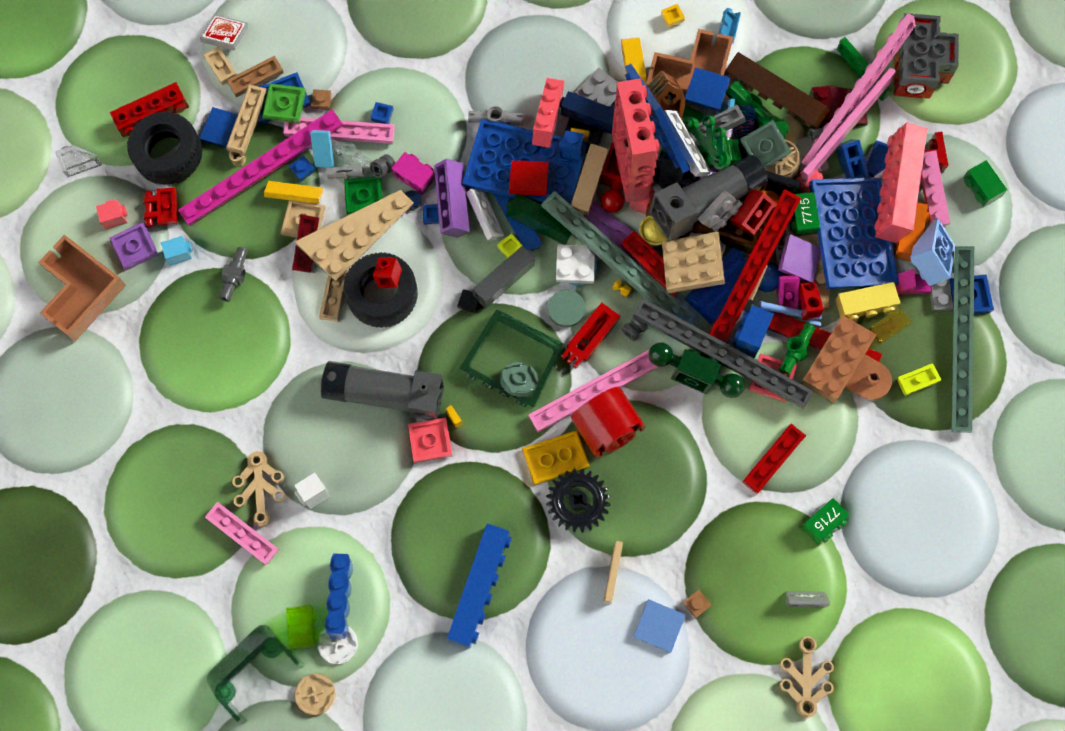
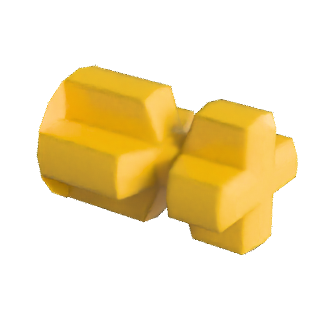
M617 280L612 287L615 291L620 290V294L625 298L632 291V288L628 285L622 286V281Z

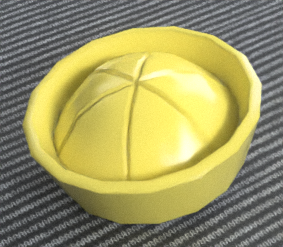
M651 215L642 220L639 232L640 236L648 244L657 246L661 245L663 241H667V238Z

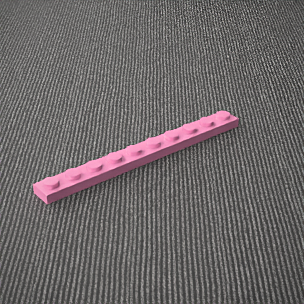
M907 13L905 18L899 21L895 32L889 35L885 46L879 49L875 60L867 66L862 78L856 81L855 88L846 95L844 103L840 108L836 109L834 117L830 123L828 122L824 126L820 137L814 140L810 151L804 154L801 162L803 168L809 164L870 91L916 26L913 15Z

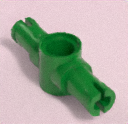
M805 323L799 335L787 341L788 351L785 354V360L778 369L780 373L784 375L786 373L789 376L795 364L806 359L808 355L806 348L809 345V339L816 330L814 325Z

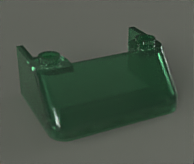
M267 625L256 627L207 675V683L214 696L238 723H246L247 720L231 703L236 695V688L231 681L261 652L268 658H276L284 651L297 666L301 668L305 666L272 628Z

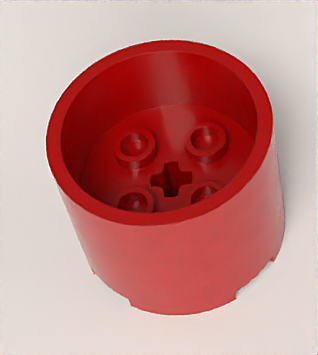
M620 386L608 389L590 399L571 416V420L595 458H601L603 452L612 453L633 440L638 430L641 432L646 428Z

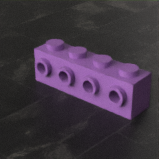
M444 159L434 165L440 233L458 238L470 232L465 186L462 185L464 179L463 163Z

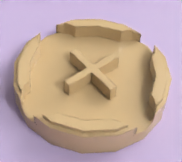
M318 673L303 677L297 684L294 692L298 708L310 715L325 713L332 707L336 698L333 682L328 677Z

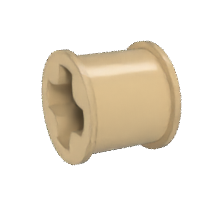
M229 152V158L233 165L242 166L245 164V155Z

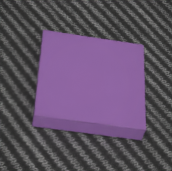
M144 222L109 238L125 271L159 255Z
M791 234L787 235L778 270L790 276H799V279L806 283H812L820 256V247Z

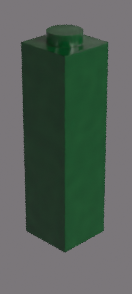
M518 194L514 198L510 197L506 204V208H508L506 216L563 245L567 244L572 233L547 212L541 204Z

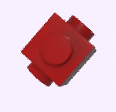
M378 258L373 278L379 288H397L402 272L397 258Z

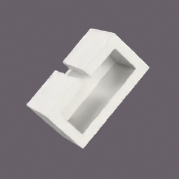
M316 473L294 485L297 489L294 493L303 506L308 505L310 509L331 497Z

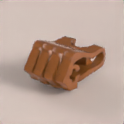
M660 71L647 87L661 106L663 112L665 110L677 111L682 120L685 108L684 93L673 76ZM667 96L670 97L672 101L671 104L669 103Z

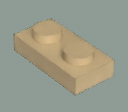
M220 47L204 54L206 61L222 85L226 84L228 79L237 75Z

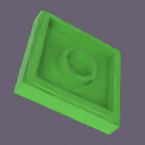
M269 84L263 118L300 123L306 89Z

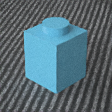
M183 236L161 242L165 259L170 266L192 259L190 252H193L192 246L189 241L186 242Z

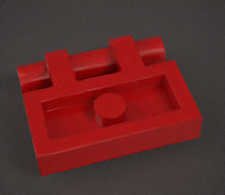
M176 188L156 189V196H152V191H145L143 204L145 205L144 220L146 221V227H153L155 219H157L159 226L178 224ZM154 204H157V211H153Z

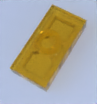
M900 307L870 327L869 330L877 334L875 338L882 344L909 326L912 321Z

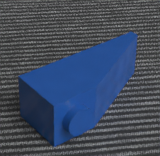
M851 139L840 143L836 148V153L846 179L870 178L860 140Z

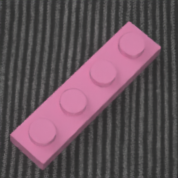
M936 150L925 152L921 171V184L925 204H928L927 212H930L929 225L936 218L940 220L942 225L950 224L937 152Z
M219 502L205 516L207 520L265 565H268L279 551L277 547Z

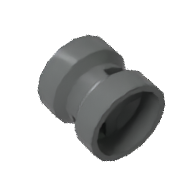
M384 154L379 159L370 163V170L375 177L382 178L387 173L392 172L391 168L395 161L390 155Z
M632 317L631 322L625 324L621 329L630 340L636 341L639 338L640 332H645L648 329V325Z

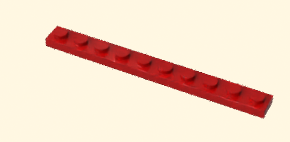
M785 189L783 190L708 333L709 335L724 343L727 342L801 197Z

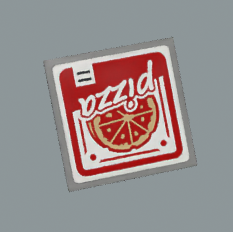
M214 14L202 33L200 40L203 43L235 51L248 29V23Z

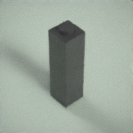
M521 246L473 288V296L487 308L534 267L535 256L532 251L526 250Z

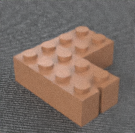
M698 29L690 60L654 52L646 86L660 71H664L677 80L685 97L695 67L724 76L733 37L717 34L715 45H711L714 32Z
M63 235L53 246L61 257L58 258L49 250L38 262L46 271L65 285L40 314L76 342L124 289L126 284L66 235Z

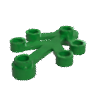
M705 115L702 119V124L706 126V137L698 129L699 122L696 118L687 117L682 121L688 132L692 133L700 142L701 146H697L700 153H709L712 156L711 158L704 159L708 166L713 165L716 169L723 170L730 165L731 158L725 152L724 137L726 130L722 127L714 128L715 118L713 116ZM714 138H717V149L714 147Z

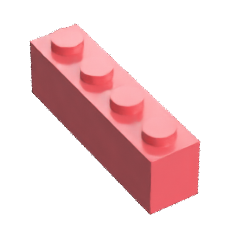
M546 79L533 128L532 145L551 147L560 111V100L564 92L565 81Z

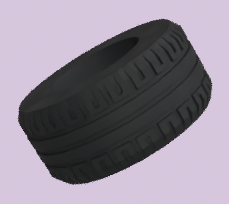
M156 112L150 114L133 127L128 137L127 151L129 158L138 172L145 179L155 184L170 185L187 179L196 171L202 158V144L197 132L186 118L176 113ZM164 138H177L180 140V146L172 156L166 159L150 157L151 150L158 141Z
M385 252L371 253L365 257L363 256L362 259H358L348 270L349 272H347L344 281V295L351 312L362 323L377 328L391 327L397 323L399 324L400 321L407 318L413 311L418 298L417 283L412 269L402 258L400 259V257L394 254L391 255V253L387 254ZM378 258H397L402 268L397 294L386 303L376 304L367 301L364 297V289L374 279L373 274Z

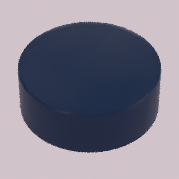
M414 190L405 193L414 202L409 209H417L422 202L420 194Z

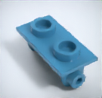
M726 8L723 11L721 20L723 24L720 25L718 34L733 37L732 44H734L741 12L733 13L731 8Z

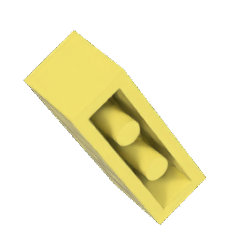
M894 282L840 293L835 299L840 318L843 315L852 321L862 316L870 318L880 312H884V314L896 311L895 309L900 304Z

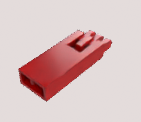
M601 302L567 344V349L561 358L565 360L570 355V358L567 360L568 364H571L574 359L577 360L573 365L575 369L583 361L586 363L618 323L620 315ZM582 338L589 342L587 346L582 342L579 348L576 347Z

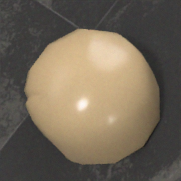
M793 117L783 118L789 127L785 139L793 144L797 139H803L805 129L801 121Z

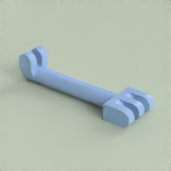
M763 301L758 302V307L763 310L802 318V310ZM822 315L819 319L807 320V323L820 328L821 322L818 321L822 320Z

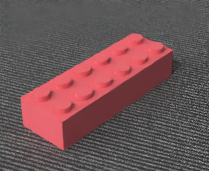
M906 122L888 138L887 146L889 148L884 160L886 168L882 174L884 181L880 189L881 201L877 208L879 215L874 227L876 238L897 243L913 231L928 128Z

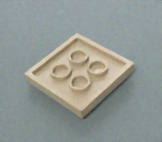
M718 232L662 242L667 293L725 284Z

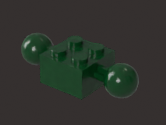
M663 342L654 344L649 350V360L653 365L665 367L669 364L675 367L671 380L706 394L715 384L720 387L722 394L728 398H736L744 391L745 384L739 375L734 373L725 376L718 374L721 364L717 363L718 361L714 358H705L693 349H685L679 357L673 354L672 348L668 344Z

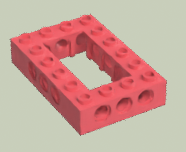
M641 78L617 82L612 139L626 202L649 198V192L652 191L653 176H655L654 168H656V160H658L659 142L658 139H654L655 125L654 121H650L649 118L651 107L649 103H646L647 90L645 85L642 86Z

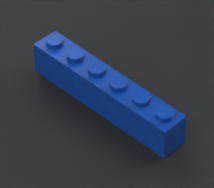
M486 524L447 636L449 641L471 648L472 643H477L480 634L477 632L479 624L483 625L486 613H483L485 605H490L493 596L490 593L492 586L496 587L499 575L496 574L499 567H503L506 558L503 555L505 548L509 549L512 541L509 530Z

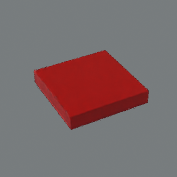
M511 161L509 194L546 196L549 162Z

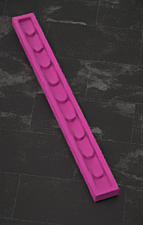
M330 110L178 209V211L189 226L193 225L312 147L310 135L312 130L330 131V134L343 127V123L334 110Z

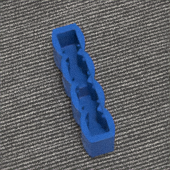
M333 554L330 561L332 574L328 582L330 595L327 599V610L329 614L326 617L325 629L330 639H345L348 634L347 617L350 612L348 598L351 594V582L349 579L353 573V565L348 554Z

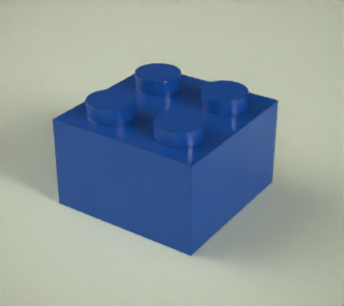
M753 305L750 311L745 310L732 341L735 344L734 348L755 359L774 314Z

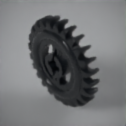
M573 469V474L565 471L566 477L558 475L560 481L553 480L552 482L555 487L548 488L553 493L546 495V498L552 500L547 502L546 506L553 507L548 513H555L552 518L553 521L560 519L558 527L564 523L566 524L565 531L570 526L573 528V533L576 532L577 527L580 528L581 533H584V527L591 531V524L599 527L597 520L604 521L605 519L602 514H609L608 510L604 508L611 506L609 502L605 501L610 499L611 496L604 494L609 488H602L604 481H597L599 475L592 478V471H589L586 475L584 469H581L579 474L576 469ZM577 486L587 489L593 497V505L591 506L587 502V496L584 492H573L571 488ZM566 495L570 498L569 504L574 511L585 510L587 512L583 514L570 512L565 507L564 496ZM582 498V504L578 503L576 505L575 499Z

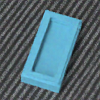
M312 130L310 135L315 167L333 168L334 159L330 131Z

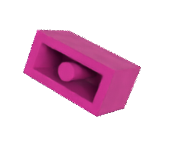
M406 152L402 154L391 168L394 177L421 195L425 193L435 180L434 169L430 165H424L415 155H409Z

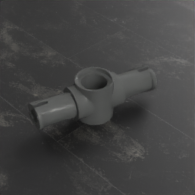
M237 247L233 261L229 265L226 264L222 270L221 278L224 285L219 299L224 302H230L234 289L237 288L238 284L241 285L245 279L246 271L243 264L248 254L247 249Z

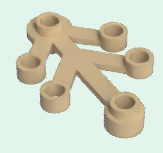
M255 451L249 455L246 469L240 476H235L232 480L236 488H242L245 485V480L254 472V480L241 495L235 496L234 504L239 508L244 507L249 497L255 491L257 512L253 519L259 527H266L270 523L271 517L265 511L264 490L271 494L274 500L279 503L286 499V495L282 490H277L263 479L262 470L269 474L275 483H282L284 475L281 471H276L267 464V457L263 452ZM260 458V462L255 464L254 459ZM281 474V478L275 480V475ZM238 479H242L240 485H236ZM278 493L283 494L281 499H276ZM239 498H243L242 504H237ZM260 515H264L263 521H258Z
M810 636L802 638L799 642V648L803 652V675L793 666L791 659L784 658L780 661V668L787 671L802 687V696L793 688V683L789 679L781 680L779 687L796 701V710L804 718L813 717L817 712V703L834 690L833 684L826 681L821 684L820 690L811 697V688L826 674L831 673L834 665L831 661H824L821 663L820 669L811 676V656L817 644L815 639ZM805 641L810 643L809 649L804 647ZM784 661L790 663L789 668L783 666ZM825 663L830 665L829 671L824 669ZM784 681H787L790 686L788 689H785L783 687ZM825 684L830 686L829 692L824 690ZM805 703L810 706L809 711H804L803 705Z

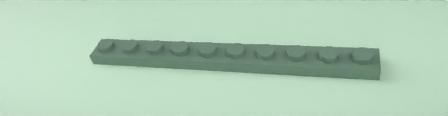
M554 191L542 203L541 206L649 302L687 323L693 320L696 316L678 299L667 293V290L558 193Z
M955 246L952 432L972 433L975 246Z

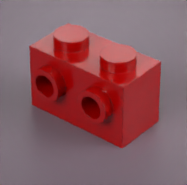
M752 189L743 201V205L738 209L739 212L732 217L731 221L743 231L755 235L776 203L765 193Z

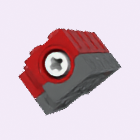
M904 13L901 19H904L907 13ZM910 14L914 16L916 26L895 54L894 69L896 72L893 96L930 99L939 83L948 84L958 68L959 34L940 32L941 16Z

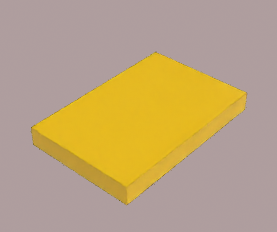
M577 430L522 448L534 486L556 479L558 475L565 476V471L571 474L573 469L580 471L590 467Z

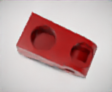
M816 283L799 284L802 320L819 319L824 308Z

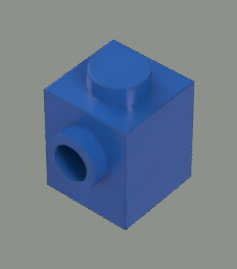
M565 130V135L560 138L559 148H562V157L580 160L584 144V133Z

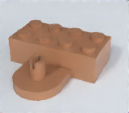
M842 315L804 377L802 385L834 404L844 388L866 400L872 401L884 397L892 385L891 373L886 366L865 355L877 334Z

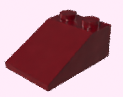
M836 86L812 87L809 96L830 109L819 128H822L828 122L830 123L836 109L842 106L846 95L851 93L853 89ZM866 113L855 126L868 125Z

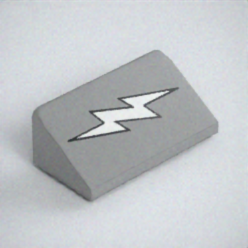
M786 591L785 593L787 607L826 608L830 605L825 592Z

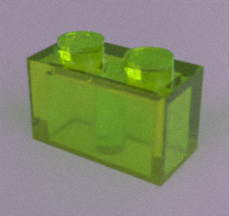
M311 605L286 608L289 649L294 651L317 648L316 642H319V632L315 630V622L318 621L317 611L313 610Z

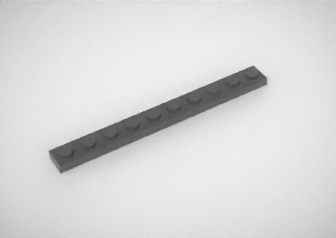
M643 298L633 313V317L706 357L716 359L717 363L802 409L805 408L813 393V390Z

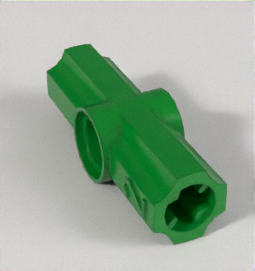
M737 81L727 89L725 94L729 98L735 99L736 105L754 107L755 117H774L762 105V101L757 95L749 93Z

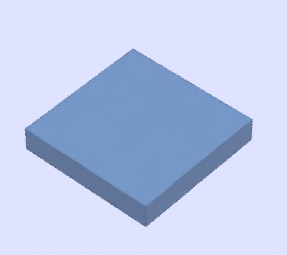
M648 599L633 637L671 653L686 614Z

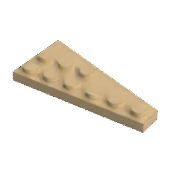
M399 190L295 241V244L337 282L414 202Z

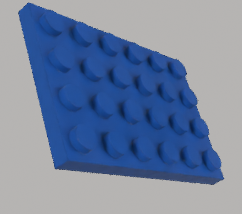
M632 64L625 66L627 81L641 78ZM641 79L642 86H646L644 81ZM646 86L647 97H645V100L651 107L649 118L650 121H654L655 133L653 134L657 137L669 159L672 160L675 168L679 167L685 173L690 168L661 106Z
M481 119L462 185L466 188L514 198L516 194H509L511 161L549 162L547 195L523 196L542 204L555 191L571 205L588 142L584 141L580 160L562 157V148H559L562 136L553 135L550 148L532 145L533 130Z
M881 178L812 179L809 184L811 193L815 192L820 223V229L817 231L826 289L868 288L892 282L898 285L899 280L892 242L875 237L876 230L874 227L879 215L877 208L881 201Z

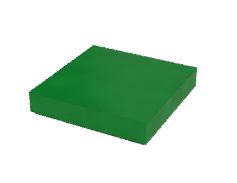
M374 176L344 179L347 216L383 199L381 178Z

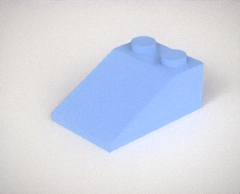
M938 218L933 220L913 246L912 255L910 256L912 264L917 266L921 278L926 280L929 286L950 279L955 252V244Z

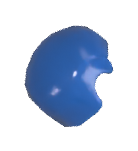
M768 262L767 270L758 290L763 292L775 291L779 286V277L783 276V273L778 270V265Z

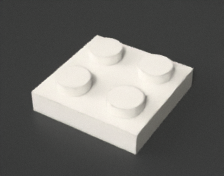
M557 244L556 282L594 284L595 253L584 245Z

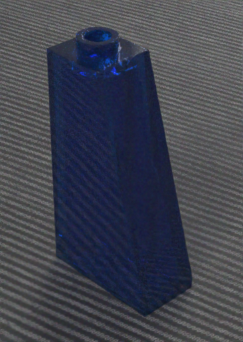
M734 247L722 259L725 284L693 289L684 298L710 325L718 320L747 262L744 253L739 249L736 250Z

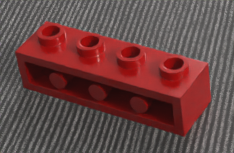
M174 82L111 111L110 115L124 138L129 136L133 127L141 119L156 112L182 113L189 106L177 82Z

